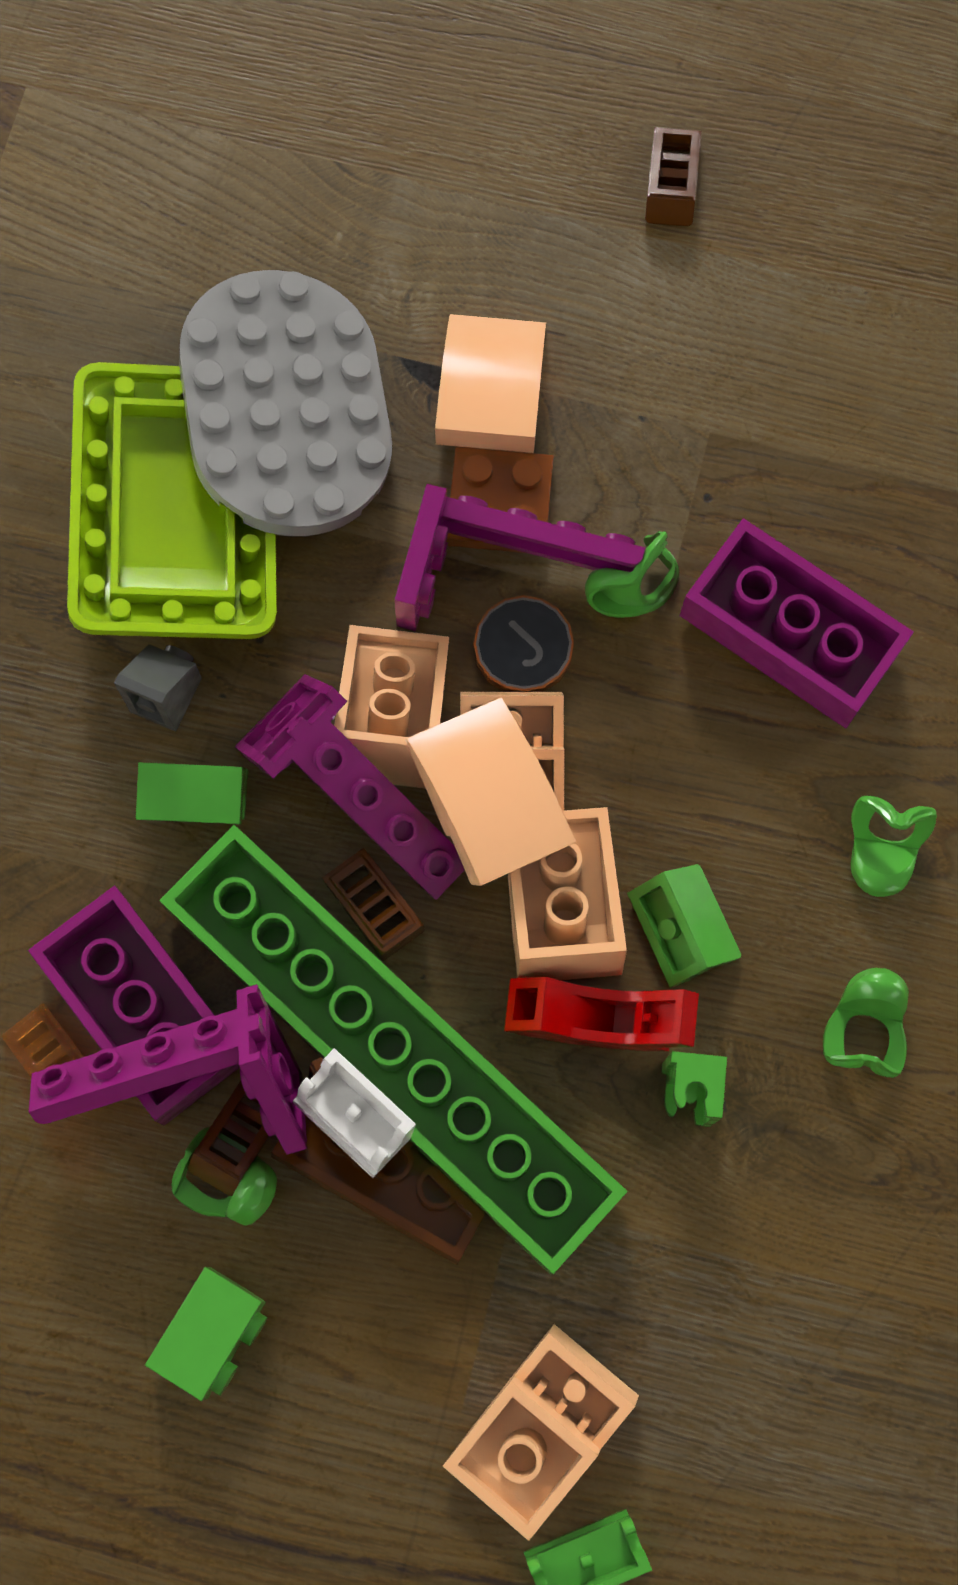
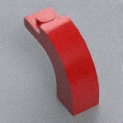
M550 977L511 978L504 1031L554 1042L620 1050L669 1051V1048L694 1047L699 993L685 989L621 991L582 986Z

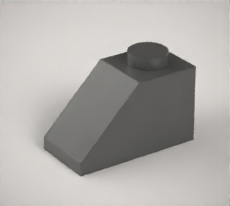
M148 644L118 674L114 684L130 713L176 732L202 677L196 663H193V656L186 651L171 645H166L165 649L162 650Z

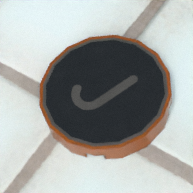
M521 595L503 599L486 611L477 624L473 647L477 667L491 685L503 692H545L559 683L569 669L574 639L570 623L559 608L542 598Z

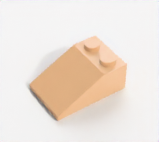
M350 625L339 691L348 702L337 712L334 726L393 785L425 788L405 739L440 724L449 637Z
M603 807L565 810L563 813L576 843L508 873L517 978L550 977L557 980L619 976L623 973L627 948L608 809Z

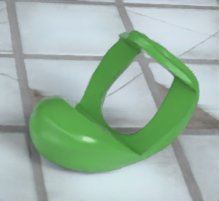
M658 531L653 535H646L643 540L647 549L644 551L641 562L635 566L632 572L614 568H601L592 571L585 583V595L589 605L601 614L616 618L640 616L664 605L676 589L680 575L676 559L665 548L668 544L666 540L668 538L667 532ZM659 558L669 569V572L654 592L649 595H643L640 588L641 581L649 567Z
M862 796L856 801L851 815L854 832L851 873L857 885L864 892L872 896L884 897L897 894L906 887L914 871L918 850L934 830L937 818L936 810L931 807L917 806L906 810L904 813H899L889 802L879 797ZM877 812L892 828L907 830L914 824L915 828L908 838L900 841H890L875 836L869 830V822L873 814Z
M870 968L857 973L851 978L824 1030L823 1054L827 1062L844 1068L867 1066L875 1074L889 1078L897 1077L902 1072L907 1053V1042L902 1022L907 1010L909 990L905 981L897 973L886 968ZM857 1015H865L876 1018L884 1024L889 1033V1046L884 1061L878 1057L866 1054L845 1055L844 1032L850 1018Z
M210 1127L204 1128L187 1146L184 1158L177 1165L171 1184L173 1195L183 1205L197 1213L207 1216L226 1217L241 1225H251L266 1212L274 1198L277 1186L276 1174L267 1163L257 1156L239 1182L233 1196L222 1199L207 1196L186 1178L187 1167L191 1157ZM221 1133L220 1139L243 1153L246 1152L247 1148Z

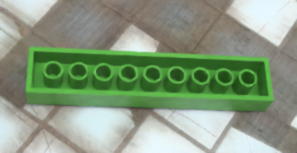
M235 825L159 900L167 912L246 987L257 984L268 1007L322 1059L335 1048L415 1122L416 1125L409 1141L550 1275H553L628 1192Z

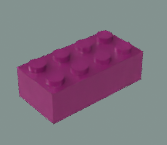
M744 518L686 594L679 615L845 729H847L914 633V631Z
M115 885L28 950L101 1050L114 1048L146 1038L157 1032H165L197 1022L208 1016H215ZM239 1064L136 1097L154 1121L165 1126L239 1069L240 1066Z

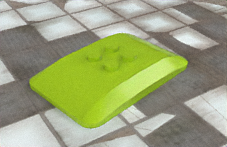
M105 362L90 363L82 367L75 376L73 390L67 611L70 622L81 632L92 635L226 639L260 638L269 633L273 628L277 613L276 534L264 532L244 524L243 517L230 510L222 502L218 505L203 487L195 470L191 454L180 367Z

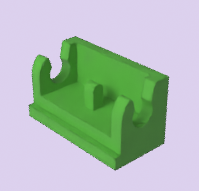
M138 762L136 820L241 824L242 820L245 819L248 769L233 766Z
M672 1051L662 1063L661 1074H666L664 1106L669 1117H674L677 1106L682 1109L686 1102L692 1104L696 1101V1106L693 1110L696 1126L711 1127L722 1119L727 1057Z
M626 1509L524 1551L535 1585H619L652 1571L646 1553L637 1536L634 1523Z

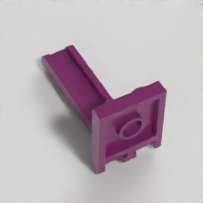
M426 484L395 596L396 625L400 628L416 631L419 618H429L436 589H433L436 575H433L432 571H442L448 549V542H446L448 533L591 570L614 568L632 572L635 566L641 562L645 547L635 545V541L632 538L622 534L609 533L606 534V537L587 533L585 527L570 521H558L556 525L537 520L535 514L527 510L510 508L507 512L489 508L485 501L476 497L460 496L458 500L447 497L446 488Z
M304 674L236 744L235 748L248 761L273 779L280 771L294 762L421 888L437 900L465 870L455 846L331 723L337 712L348 701L334 687Z
M257 984L237 990V1009L216 1016H208L197 1022L165 1032H157L143 1039L114 1048L103 1049L95 1054L60 1065H52L44 1070L32 1073L29 1113L35 1122L48 1124L239 1064L244 1091L250 1100L257 1098L266 1133L269 1136H277L286 1155L307 1149L305 1114L293 1104V1100L297 1097L298 1088L303 1082L302 1072Z

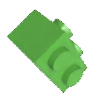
M204 1267L145 1366L200 1401L208 1399L212 1391L221 1396L238 1368L237 1365L230 1362L242 1342L249 1347L252 1345L268 1318L260 1313L266 1301L215 1269Z

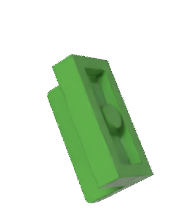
M695 864L664 871L627 893L670 988L681 985L711 968L728 964L741 958V952L700 865Z

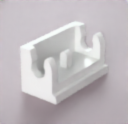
M334 1048L323 1059L318 1072L311 1079L306 1077L300 1084L293 1104L374 1178L411 1139L416 1123Z

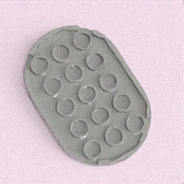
M262 270L243 273L224 280L209 289L194 304L187 315L181 332L179 367L191 454L195 470L203 487L218 505L222 502L230 510L243 517L244 524L272 534L284 536L318 535L350 523L361 515L362 510L373 500L376 494L379 495L386 480L392 456L391 429L376 346L364 317L345 296L334 288L317 279L294 271Z

